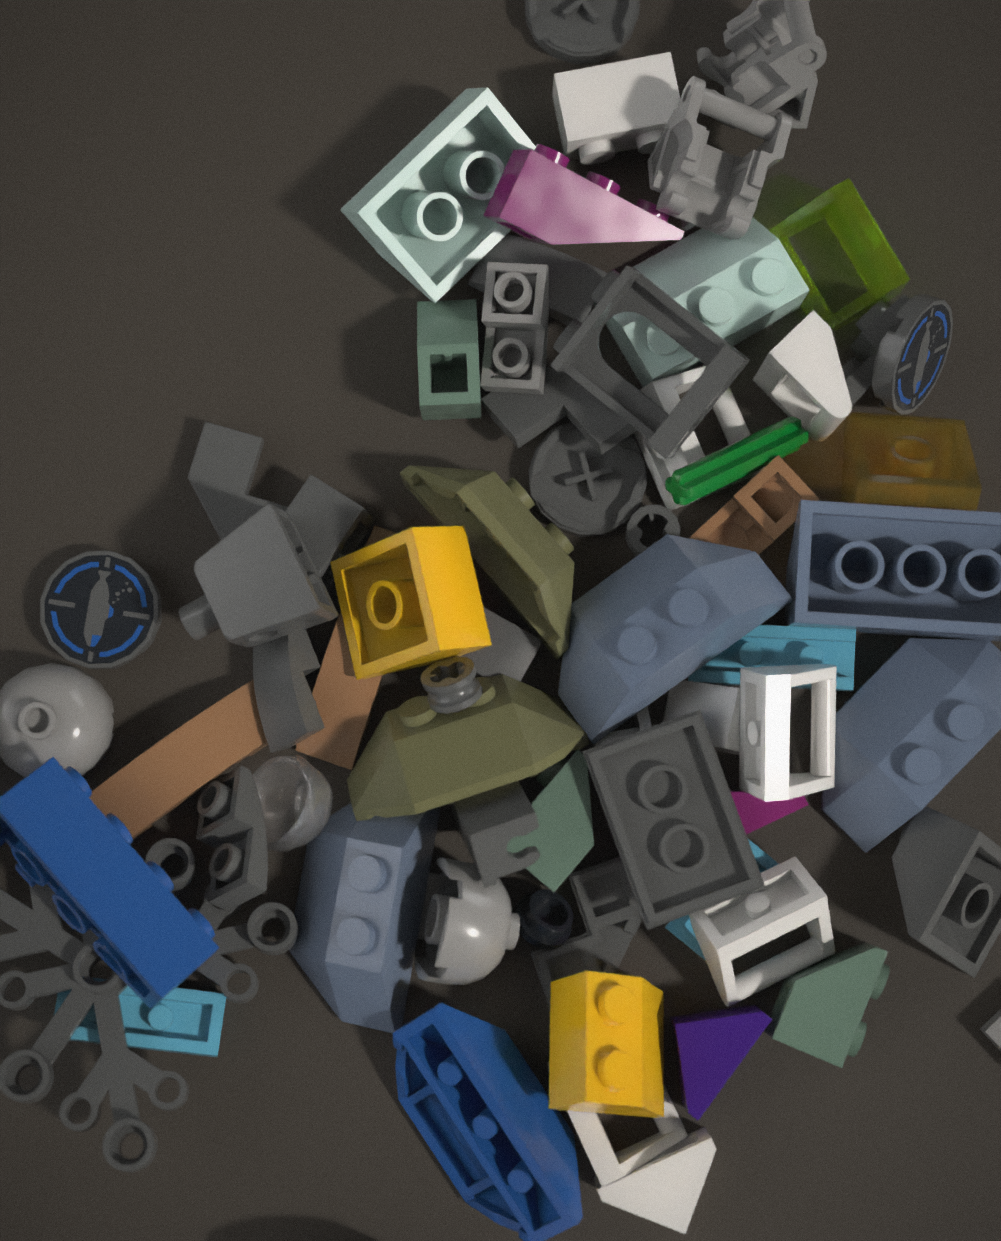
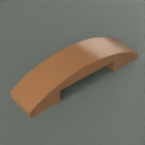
M778 455L689 538L756 551L760 555L796 522L800 500L818 501L819 498Z
M374 526L366 546L397 533ZM341 611L312 692L325 728L299 742L296 745L295 751L353 770L384 675L356 680Z
M254 679L219 700L139 755L94 789L92 796L89 798L105 816L111 813L119 818L127 827L134 840L150 829L155 821L247 756H253L267 746L268 743L258 712Z

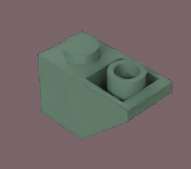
M476 299L437 301L436 303L432 301L417 302L419 406L422 420L481 418Z
M578 750L569 759L565 757L563 760L542 771L536 778L544 786L542 791L531 802L539 827L525 836L512 838L507 844V850L512 853L520 852L525 847L536 846L540 852L539 859L526 869L553 892L557 890L594 846L588 767L583 754Z
M864 942L825 958L785 978L769 1016L772 1018V1021L764 1032L774 1040L842 1068L847 1055L855 1057L863 1043L867 1023L861 1021L869 999L877 1000L888 980L890 966L884 964L888 951Z

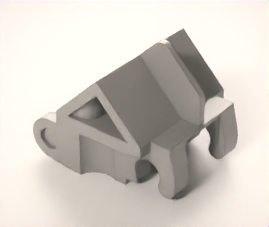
M752 0L749 7L742 14L726 23L727 29L723 32L725 47L732 52L725 57H717L711 53L709 48H700L696 53L698 67L707 77L723 85L726 97L774 117L781 112L792 117L791 128L807 129L818 83L815 71L825 63L827 58L824 41L816 36L809 6L810 0ZM721 122L722 124L730 127L732 130L735 129V127Z
M692 76L683 90L678 107L673 111L648 159L650 189L660 192L656 210L680 219L682 229L689 230L693 226H698L730 240L739 239L746 234L750 226L765 181L767 169L784 158L792 127V117L781 112L776 114L775 117L705 88V80ZM698 113L762 138L764 143L757 150H752L744 157L734 156L709 146L706 143L710 131L706 130L707 127L697 123Z

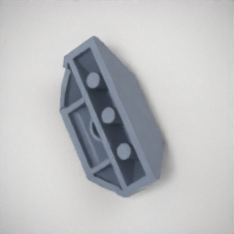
M667 534L571 604L569 648L562 656L558 695L581 728L587 733L591 742L595 744L793 601L792 597L756 551Z
M909 638L836 711L835 783L833 788L823 790L821 810L863 852L867 853L919 813L1001 729V651L991 641Z
M350 803L310 829L294 913L298 924V937L289 951L342 1022L394 1033L398 1028L402 1027L441 806L415 815L388 818L374 816L369 820L356 821L352 804Z

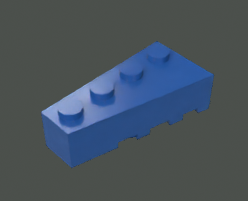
M52 757L0 797V846L6 842L11 847L12 854L18 863L15 865V869L31 887L36 884L43 887L47 884L54 892L52 899L57 907V913L72 929H76L82 934H85L90 929L98 937L93 942L96 954L152 1009L219 949L212 940L215 937V932L208 920L194 908L186 910L171 893L174 885L167 873L154 861L150 860L145 863L130 844L133 842V838L122 821L111 813L105 816L89 798L92 796L91 788L83 776L73 767L68 766L64 769Z

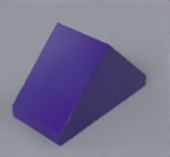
M755 1005L670 1017L682 1104L687 1112L698 1121L772 1021V1018Z

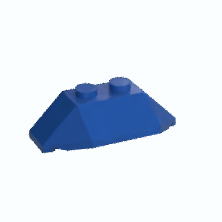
M439 1003L392 1033L393 1046L397 1049L395 1070L398 1100L466 1204L497 1224L519 1232V1238L523 1241H545L577 1225L582 1220L583 1214L574 1133L558 1110L548 1109L549 1095L507 1032L486 1021Z

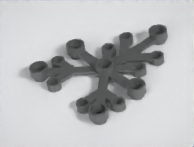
M166 838L156 842L149 849L145 863L151 860L163 869V865L168 859L175 857L184 861L182 872L178 876L170 877L174 885L172 891H177L188 886L194 879L197 872V860L191 848L185 842L176 838ZM38 884L33 887L29 885L33 910L0 889V920L17 930V932L0 935V962L50 951L68 963L27 974L17 970L4 973L0 976V1004L10 1010L19 1011L30 1006L35 998L71 990L31 1050L13 1052L2 1062L0 1066L1 1091L8 1098L25 1104L34 1103L44 1098L53 1085V1063L94 1005L102 1055L77 1092L68 1095L61 1103L59 1110L60 1119L65 1127L76 1132H86L93 1129L101 1117L100 1104L109 1092L114 1124L107 1130L103 1139L102 1149L104 1157L113 1168L123 1172L134 1173L145 1169L156 1156L158 1142L153 1129L140 1119L135 1085L149 1094L151 1102L156 1107L164 1111H175L181 1108L188 1099L189 1086L187 1081L176 1072L161 1071L128 1049L119 995L128 985L114 971L105 981L93 980L92 969L102 959L96 954L93 947V942L98 937L90 929L85 934H82L83 942L63 930L61 917L57 913V907L52 899L54 892L47 884L43 887ZM209 885L205 890L204 904L199 909V912L211 924L215 932V937L212 940L219 949L196 971L218 984L223 994L230 1001L238 1004L246 1003L252 1000L258 992L259 980L256 973L248 965L241 963L233 964L221 955L256 948L266 955L283 954L295 944L298 937V924L294 914L288 907L280 903L270 902L257 907L250 915L248 923L217 930L224 919H229L240 911L242 904L228 911L215 908L213 904L208 903ZM279 921L285 925L284 936L275 942L267 941L263 937L264 927L269 922ZM237 973L248 974L251 978L250 988L243 994L231 993L228 987L231 977ZM14 980H23L26 986L23 997L15 1002L8 1001L5 991L9 983ZM35 1066L39 1071V1081L32 1089L23 1090L19 1084V1075L25 1068ZM168 1079L176 1080L180 1086V1093L177 1099L170 1103L161 1102L158 1097V1088L161 1083ZM80 1100L88 1101L91 1106L89 1119L82 1124L73 1123L70 1118V1109L73 1104ZM138 1134L143 1140V1150L138 1157L127 1159L122 1153V1143L127 1136Z

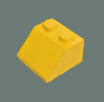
M465 526L411 527L330 562L356 680L434 664L446 658L462 656L492 645Z
M584 971L551 981L548 1109L652 1118L664 1117L663 991L642 977Z

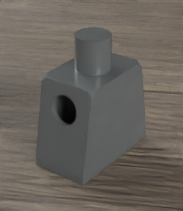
M272 504L260 509L196 560L194 572L204 591V595L179 608L182 624L194 640H200L221 628L228 642L243 647L257 646L330 621L339 616L292 516Z

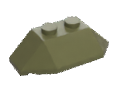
M408 465L400 472L403 484L440 526H465L474 566L534 635L543 641L542 644L558 661L569 648L574 561L568 554L574 550V547L567 537L552 522L545 528L529 511L535 505L534 501L526 490L512 477L504 483L495 471Z
M504 674L490 678L476 677L483 690L481 697L470 707L458 712L445 714L431 710L427 696L409 699L399 708L385 713L347 778L353 813L356 821L369 820L374 816L388 818L415 815L536 775L563 760L571 751L580 750L590 744L587 733L581 728L560 698Z

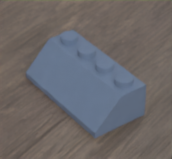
M800 500L786 573V591L793 601L785 606L784 626L856 629V632L1001 642V513Z

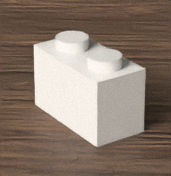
M671 52L555 73L553 79L552 97L564 155L570 161L580 159L582 164L602 163L613 158L615 152L638 148V152L643 154L652 153L680 101Z

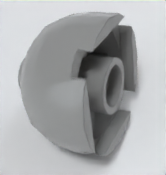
M49 663L24 669L8 680L0 690V757L8 767L25 778L52 757L64 769L70 766L82 776L86 775L100 765L112 747L114 733H112L114 726L112 713H114L111 698L98 680L79 668Z
M439 857L436 863L443 871L441 874L429 872L417 938L426 941V958L414 956L415 969L418 978L423 981L448 985L469 984L481 980L500 963L505 949L513 950L515 948L520 932V917L517 913L511 912L510 897L500 878L495 879L496 885L485 888L474 864Z

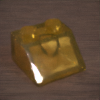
M849 413L845 418L841 502L968 511L977 510L982 487L964 420Z

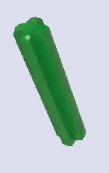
M789 416L675 470L672 476L666 479L665 488L672 494L674 503L687 505L767 466L778 455L783 458L798 451L801 445L808 442L809 433L806 429L802 428L801 419Z

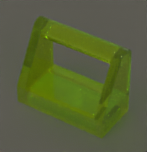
M850 178L828 189L769 230L780 240L809 288L808 294L800 305L805 315L808 316L814 310L831 327L832 332L866 314L880 300L887 302L898 296L910 281L908 274ZM823 218L826 219L868 289L866 293L834 314L788 240L789 237Z

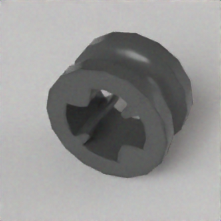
M650 504L639 508L632 514L625 529V540L629 550L635 556L648 549V547L640 542L643 531L637 526L643 519H647L649 525L654 518L661 520L665 524L662 531L663 536L667 534L680 536L678 519L670 509L661 505Z
M459 656L446 658L430 665L422 673L420 679L424 690L429 692L427 700L431 710L437 713H454L470 707L479 700L483 690L479 680L475 678L476 668L471 659Z

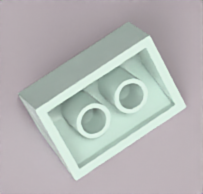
M488 87L468 88L340 210L380 256L427 298L436 303L511 231L483 215L513 150L532 149L534 151L536 146Z
M752 218L746 234L739 239L730 240L701 228L633 267L732 346L797 310L809 292L808 286L780 240L755 218ZM623 312L614 315L605 323L642 387H645L652 381L689 371L702 364L699 359L649 319L636 312Z

